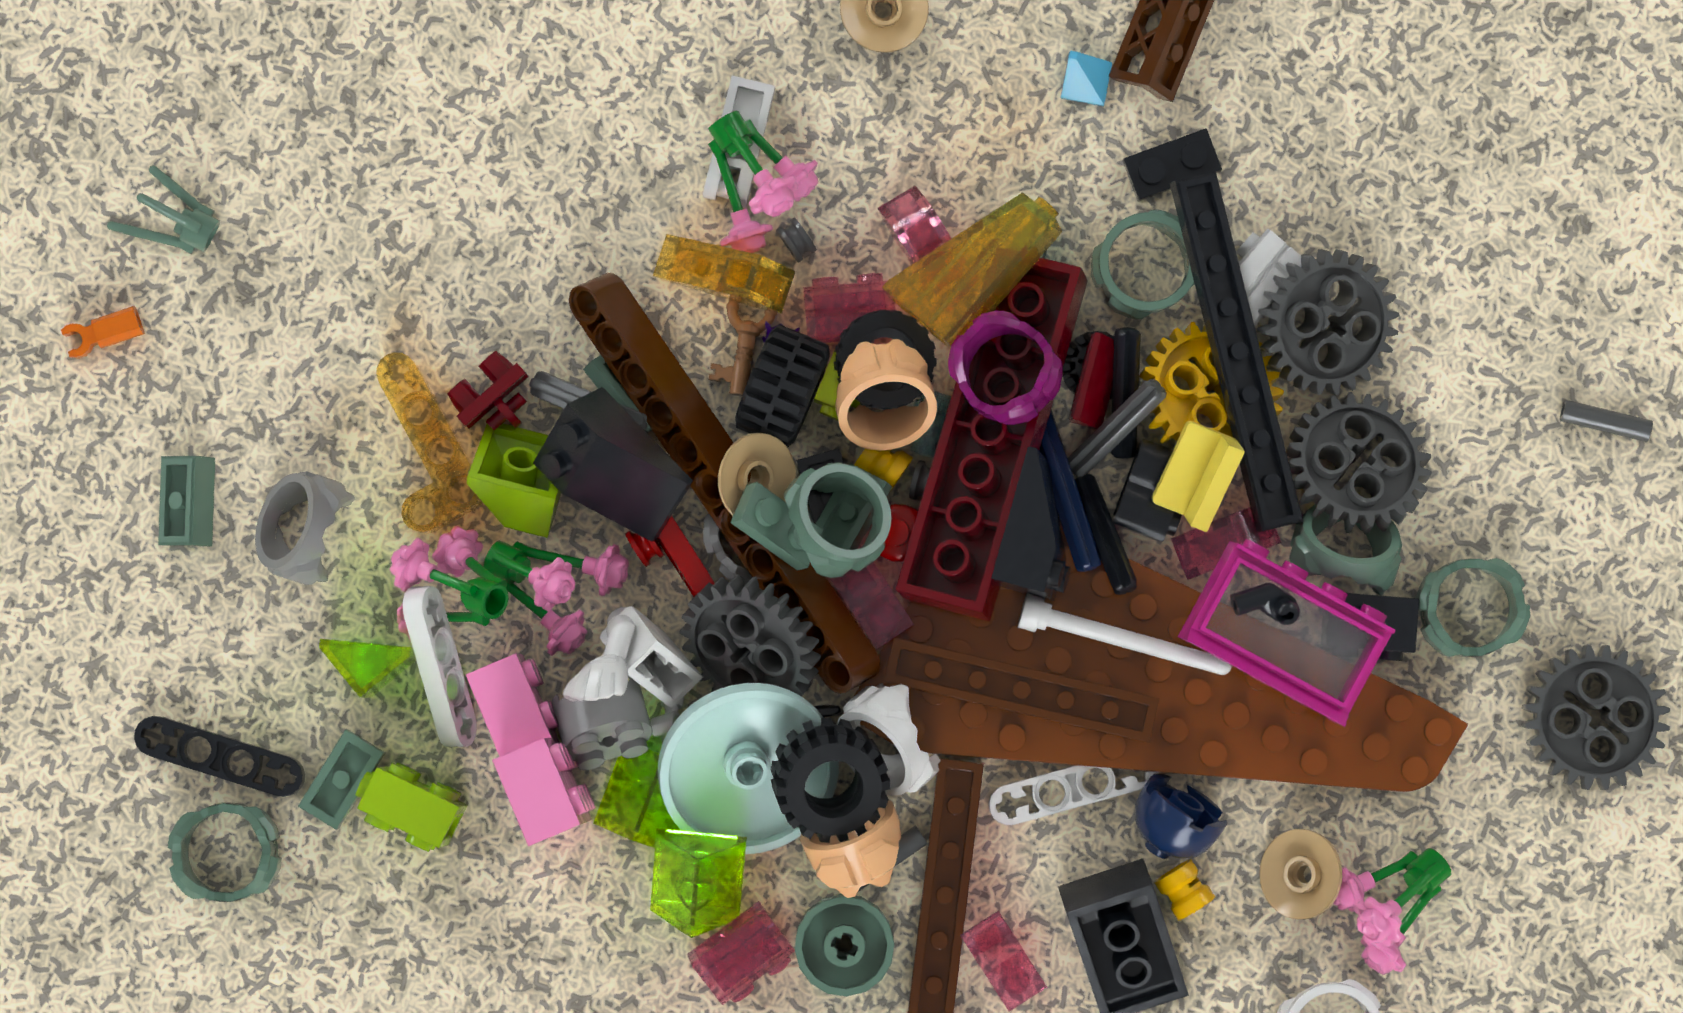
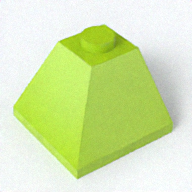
M504 423L494 431L486 424L467 476V485L504 527L548 538L561 492L533 462L549 435L519 427L515 429L514 426Z

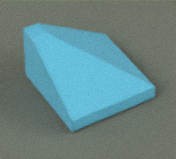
M1070 51L1061 99L1104 107L1112 62L1080 52Z

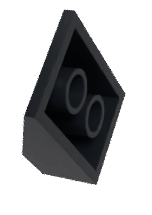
M603 387L566 405L533 462L563 495L651 542L659 537L693 483V480Z
M1028 446L991 579L1003 588L1055 601L1057 591L1064 593L1071 567L1066 566V553L1048 461L1037 448Z
M1144 859L1058 886L1100 1013H1137L1189 996Z

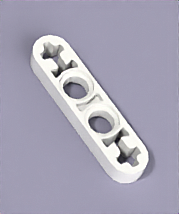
M434 586L410 587L404 594L403 615L439 740L445 747H468L475 740L477 730L476 717L441 594Z
M1075 765L997 788L991 794L989 811L997 822L1004 825H1016L1141 790L1153 774H1158L1159 772H1145V780L1142 782H1138L1135 776L1120 778L1125 787L1116 790L1115 775L1111 768ZM1091 768L1103 770L1108 777L1106 789L1099 794L1088 793L1082 785L1084 773ZM1048 780L1060 782L1065 789L1064 799L1056 806L1045 805L1039 797L1040 786ZM1032 785V799L1039 809L1038 812L1029 814V804L1017 807L1015 809L1016 816L1013 818H1008L1005 812L997 811L996 804L1002 802L1003 793L1010 792L1011 797L1017 799L1026 796L1022 789L1023 786Z

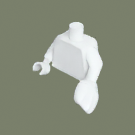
M633 606L620 607L611 612L607 619L608 625L601 632L600 639L605 645L603 655L586 664L569 681L563 691V697L575 702L577 700L597 701L598 699L610 698L612 695L622 696L626 691L629 676L661 700V706L665 708V714L652 718L650 722L653 736H661V741L663 742L667 732L680 716L678 709L683 708L684 696L703 676L661 628Z

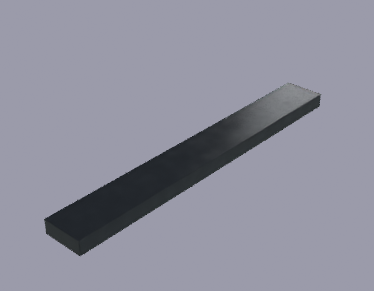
M1213 172L1173 181L1170 183L1232 436L1237 439L1245 451L1240 461V468L1256 532L1303 522L1217 174Z

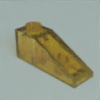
M666 234L653 276L744 305L782 314L796 271L763 255Z

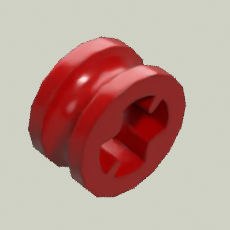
M631 531L625 533L631 547L645 567L651 564V558L654 556L659 558L665 556L657 540L651 542Z

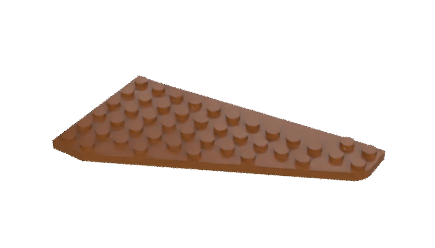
M1061 527L1066 553V566H1070L1071 570L1064 593L1057 591L1055 601L1044 599L1045 603L1052 604L1051 609L1206 652L1178 637L1201 592L1129 559L1137 579V588L1133 592L1116 595L1102 561L1101 565L1094 570L1078 572L1076 570L1063 528ZM1000 586L990 622L911 601L878 655L880 660L879 672L876 676L860 684L854 694L855 696L865 687H876L881 683L887 687L896 686V684L887 683L884 680L894 638H899L1160 698L1150 743L909 688L911 720L918 730L917 744L920 751L1398 792L1418 790L1433 782L1468 726V723L1433 702L1371 673L1349 712L1346 726L1344 727L1332 722L1311 708L1292 700L1280 691L1259 682L1234 666L1231 667L1228 674L1219 675L1051 627H1046L1045 630L1037 628L1036 632L1017 628L1026 594L1003 588L1002 586ZM1222 602L1218 603L1206 626L1211 631L1334 698L1338 697L1354 667L1353 664L1247 614L1237 616L1232 607ZM861 720L860 725L894 745L889 737L879 728Z

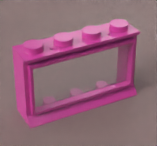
M1245 539L1242 545L1229 541L1178 637L1247 673L1259 682L1280 691L1292 700L1322 714L1332 722L1345 727L1349 712L1388 640L1396 631L1384 624L1387 615L1364 603L1360 610L1345 602L1348 594L1329 583L1324 582L1320 589L1306 581L1309 572L1285 560L1282 567L1266 559L1270 551L1251 540ZM1265 583H1272L1296 599L1300 609V616L1291 625H1283L1259 609L1237 616L1232 608L1230 595Z

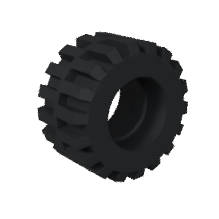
M779 324L769 333L745 387L735 416L736 428L749 434L764 433L772 435L781 440L787 448L794 443L829 361V344Z
M831 717L821 718V725L816 727L813 726L811 720L803 723L805 731L797 734L793 729L786 735L789 742L788 745L779 744L775 751L778 760L772 761L771 773L773 775V779H771L772 788L782 814H785L787 822L793 829L799 827L801 834L809 839L815 833L820 842L830 843V838L833 835H837L839 842L848 841L847 833L854 830L858 836L862 835L867 831L864 824L869 820L875 825L880 818L877 810L878 807L886 808L889 800L885 790H890V779L887 775L888 769L873 739H869L865 730L859 726L853 729L850 721L840 719L838 725L833 724ZM841 761L855 768V776L851 785L846 791L836 797L817 798L805 791V783L808 776L816 767L823 763Z

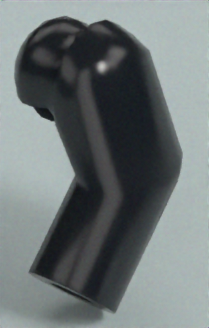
M1265 583L1230 595L1231 605L1237 616L1259 609L1283 625L1295 623L1300 616V609L1296 599L1272 583Z

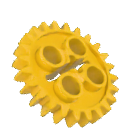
M1191 322L1185 329V334L1178 327L1175 328L1169 335L1170 340L1163 337L1155 346L1157 351H1151L1145 361L1150 366L1145 367L1139 376L1145 381L1150 379L1157 380L1166 390V398L1150 412L1154 413L1156 417L1148 427L1150 429L1162 427L1165 430L1160 439L1162 444L1172 438L1178 441L1186 422L1193 421L1200 424L1196 414H1203L1212 422L1213 428L1210 429L1233 437L1230 425L1226 422L1228 416L1216 368L1209 359V357L1213 356L1205 325L1202 332H1200L1196 323ZM1272 355L1262 358L1273 401H1276L1284 394L1283 389L1272 386L1279 378L1280 372L1267 371L1266 367L1269 365L1268 361ZM1189 360H1194L1196 362V365L1189 362ZM1173 376L1183 378L1188 383L1189 390L1178 388L1173 381ZM1212 390H1214V391L1216 392V393H1211V394H1208V393H1207V392L1212 391ZM1274 402L1278 416L1282 412L1283 407Z

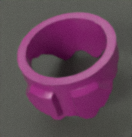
M1006 311L983 313L972 320L973 325L963 335H958L952 343L948 358L950 376L959 384V388L968 403L982 416L1008 425L1029 422L1059 392L1063 374L1061 359L1055 355L1051 345L1039 331L1026 322L1020 321L1012 313ZM1015 334L1029 338L1042 349L1045 362L1033 389L1024 395L1013 398L1004 405L992 406L980 401L972 391L969 382L970 364L979 348L987 341L1001 335Z

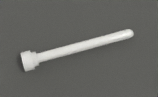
M1029 593L1026 594L1017 628L1036 632L1037 628L1045 630L1046 627H1051L1219 675H1226L1231 670L1232 665L1217 659L1208 652L1051 609L1052 604L1044 602L1045 598Z

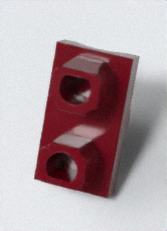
M494 351L478 366L493 382L488 389L480 395L466 379H463L447 393L454 407L459 412L456 417L468 429L473 427L495 406L498 410L486 420V423L494 431L506 420L515 429L522 424L521 420L514 413L527 402L525 398L518 392L506 403L503 399L529 376L518 363L513 366L508 359Z

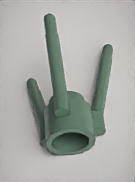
M154 165L150 166L149 172L193 211L185 208L180 213L143 193L137 195V200L177 222L174 232L179 234L180 237L113 221L108 222L107 228L126 235L178 247L190 254L194 252L195 248L205 252L220 225V220L212 217L215 211L198 202Z

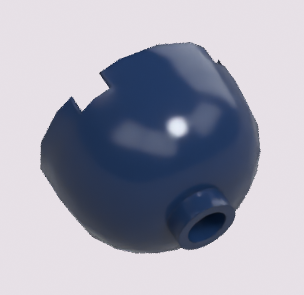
M1153 774L1141 790L1135 804V822L1140 834L1146 840L1145 847L1152 854L1162 859H1168L1169 856L1178 859L1195 858L1206 852L1227 826V820H1218L1223 813L1221 809L1206 795L1187 785L1188 793L1167 784L1171 776Z

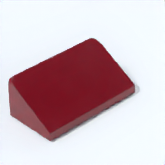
M1095 332L1089 337L1068 418L1071 423L1094 429L1099 428L1104 422L1113 386L1114 339L1102 333Z

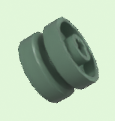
M843 894L825 897L807 910L798 925L795 953L799 968L812 985L827 994L848 997L866 992L883 979L892 964L894 940L889 921L877 905L862 896L856 895L855 897L846 898ZM842 935H848L852 939L853 947L848 952H841L836 947L837 938L841 939Z

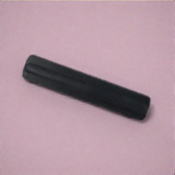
M1117 328L1114 332L1111 415L1139 388L1141 334L1136 328ZM1137 426L1110 451L1115 458L1128 459L1136 455Z
M1092 474L1077 477L1075 482L1112 589L1116 595L1133 592L1137 588V579L1096 478Z

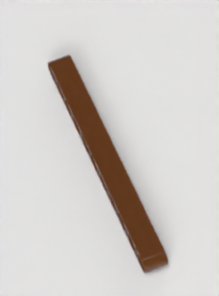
M605 273L572 288L569 294V305L573 315L639 412L647 416L648 425L669 456L693 480L690 487L750 575L757 577L759 588L764 590L770 583L774 584V596L779 599L782 595L789 594L787 606L790 609L800 606L803 608L801 614L797 617L799 621L812 622L813 626L807 631L806 635L819 639V643L812 651L820 654L821 659L814 667L819 671L818 674L826 686L835 693L844 694L876 676L880 669L879 656L827 578L817 574L811 563L808 568L797 571L730 523L733 516L728 512L721 500L718 489V473L725 453L734 442L623 280L614 273ZM749 472V474H748V479H747V480H748V483H749V481H750V479H751V473H750V472Z

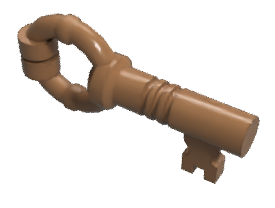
M745 281L744 286H741L732 294L726 305L729 322L739 334L734 366L723 368L721 364L711 363L710 369L715 370V375L709 374L708 379L715 382H720L724 379L727 383H731L729 394L736 396L743 395L749 380L756 337L766 330L765 321L771 325L778 312L775 297L767 289V284H755V282ZM742 298L765 301V316L761 321L756 323L751 320L742 321L740 319L738 310L739 302Z

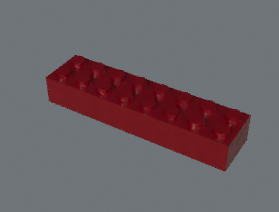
M995 247L975 318L983 313L992 311L1012 313L1017 319L1026 322L1047 339L1055 355L1061 359L1062 366H1064L1088 280L1081 267ZM1001 335L987 341L976 352L970 364L969 382L972 391L980 401L992 406L1004 405L1013 398L1030 392L1036 383L1040 370L1045 364L1044 353L1034 341L1020 335ZM955 383L895 589L904 599L990 622L1000 585L991 577L1027 448L1029 446L1040 450L1054 399L1050 400L1038 412V415L1029 422L1008 425L990 420L979 414L968 403L959 388V384Z

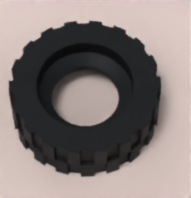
M886 309L866 313L853 320L849 327L844 329L839 336L841 339L834 350V353H836L834 370H837L839 376L837 380L839 383L841 382V371L844 363L859 343L865 341L871 343L875 339L888 337L899 339L906 346L919 352L928 365L927 374L932 382L934 377L932 374L933 369L937 364V358L934 357V349H936L934 342L930 340L929 332L925 326L921 327L917 323L918 320L911 315L907 316L902 314L903 312ZM884 382L865 389L855 399L863 406L885 410L906 406L914 402L913 400L920 397L923 393L907 383Z

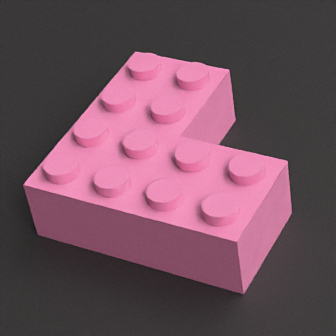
M515 653L465 674L500 756L492 761L527 845L531 846L592 820L589 811L596 808L593 798L586 784L577 785L572 773V769L578 767L577 762L573 761L569 751L563 743H560L554 728L558 724L552 709V701L547 700L543 702L537 689L544 682L534 659L525 660L524 655Z

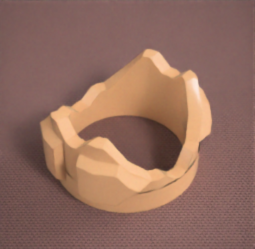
M893 339L887 344L879 345L865 341L859 343L854 352L848 356L841 371V382L837 387L835 406L840 429L852 443L870 450L896 449L914 442L931 427L937 413V401L930 377L927 374L928 365L917 350L906 346L899 339ZM879 383H907L919 389L925 396L924 401L920 402L918 406H901L895 409H885L883 412H874L866 406L859 404L852 412H848L852 401L862 391Z
M888 800L886 808L878 807L877 810L880 818L875 825L868 820L864 824L867 831L860 836L857 835L855 830L847 833L848 841L839 842L837 835L831 836L830 843L820 842L815 833L811 839L802 834L800 836L805 854L813 869L816 870V876L828 887L835 888L846 898L855 897L861 886L872 884L883 887L890 883L898 855L899 840L901 839L900 819L891 800Z

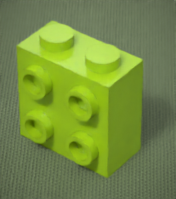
M399 762L396 764L391 763L390 767H377L371 773L367 771L355 796L361 798L357 809L367 813L364 818L365 822L386 832H389V830L394 831L396 827L408 833L405 838L406 842L428 852L430 849L434 850L435 847L442 848L449 845L468 806L459 801L461 792L440 782H437V784L432 783L431 787L418 781L421 776L420 772Z

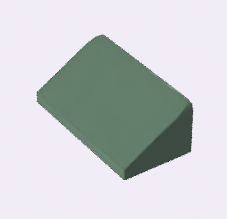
M161 456L158 545L212 546L215 458L204 456Z

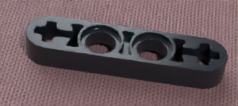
M151 716L145 718L135 729L134 740L136 746L142 753L262 792L286 797L297 793L305 782L303 766L298 760L290 756L166 717ZM157 723L162 725L161 733L173 738L178 736L177 729L184 730L185 733L177 745V757L170 755L174 748L172 745L158 743L155 749L151 748V740L144 737L146 729H155ZM198 736L207 739L211 746V753L208 759L201 763L192 761L187 754L189 741ZM238 750H245L253 757V768L245 776H238L230 769V757ZM263 756L270 758L266 767L277 770L282 769L284 764L290 765V774L296 776L294 784L287 783L283 789L277 787L278 779L268 775H263L262 784L255 782V779L262 770Z

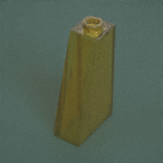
M1022 192L889 279L882 286V289L890 300L908 315L917 319L921 326H925L927 331L951 349V345L956 337L963 335L973 325L972 320L983 313L994 311L1062 233L1055 219L1059 213L1043 198L1038 196L1033 201Z

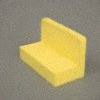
M1187 421L1153 492L1152 501L1156 505L1184 515L1191 527L1207 532L1245 453L1244 449L1236 438L1193 421Z

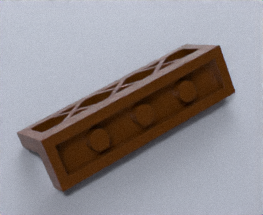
M1140 0L1109 77L1121 83L1142 87L1159 99L1173 102L1214 0ZM1160 10L1162 18L1158 27L1147 33L1145 26L1149 17ZM1144 51L1145 59L1139 74L1127 72L1132 58Z

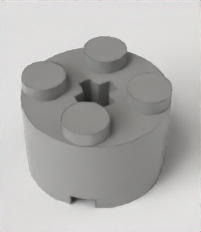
M628 676L627 688L622 696L612 695L610 698L598 699L597 701L577 700L572 702L565 698L559 700L558 694H556L552 699V709L558 724L561 742L569 751L573 761L577 762L580 770L598 768L604 764L605 760L620 756L624 758L638 757L648 750L647 741L651 737L653 730L640 684Z

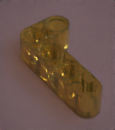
M393 352L385 355L377 365L376 376L433 480V483L405 499L401 515L404 523L410 529L419 533L429 534L474 511L481 505L482 501L475 493L470 501L463 504L456 503L453 499L452 488L454 484L459 480L467 479L472 463L419 366L409 356ZM395 364H398L403 369L409 367V371L404 374V378L411 389L415 390L420 385L421 391H415L406 395L399 383L395 380H388L393 375L391 367ZM406 395L404 398H402L400 402L398 401L397 398L399 396ZM418 402H427L432 410L430 419L422 425L412 424L409 418L411 407ZM441 440L449 441L453 447L451 459L444 464H435L430 456L432 446ZM422 501H430L435 508L433 520L426 525H418L413 519V509Z

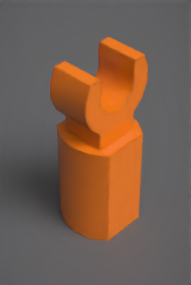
M135 306L91 320V325L86 327L72 323L61 329L62 335L66 337L77 333L82 336L81 346L68 351L69 357L77 359L86 357L96 345H99L102 349L145 334Z

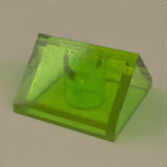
M320 639L319 643L320 650L360 698L373 697L416 661L412 647Z
M648 748L644 754L638 757H618L593 824L632 841L677 855L685 833L672 820L661 795L658 782V759L660 752Z
M657 828L650 910L690 938L738 920L741 909L747 837Z

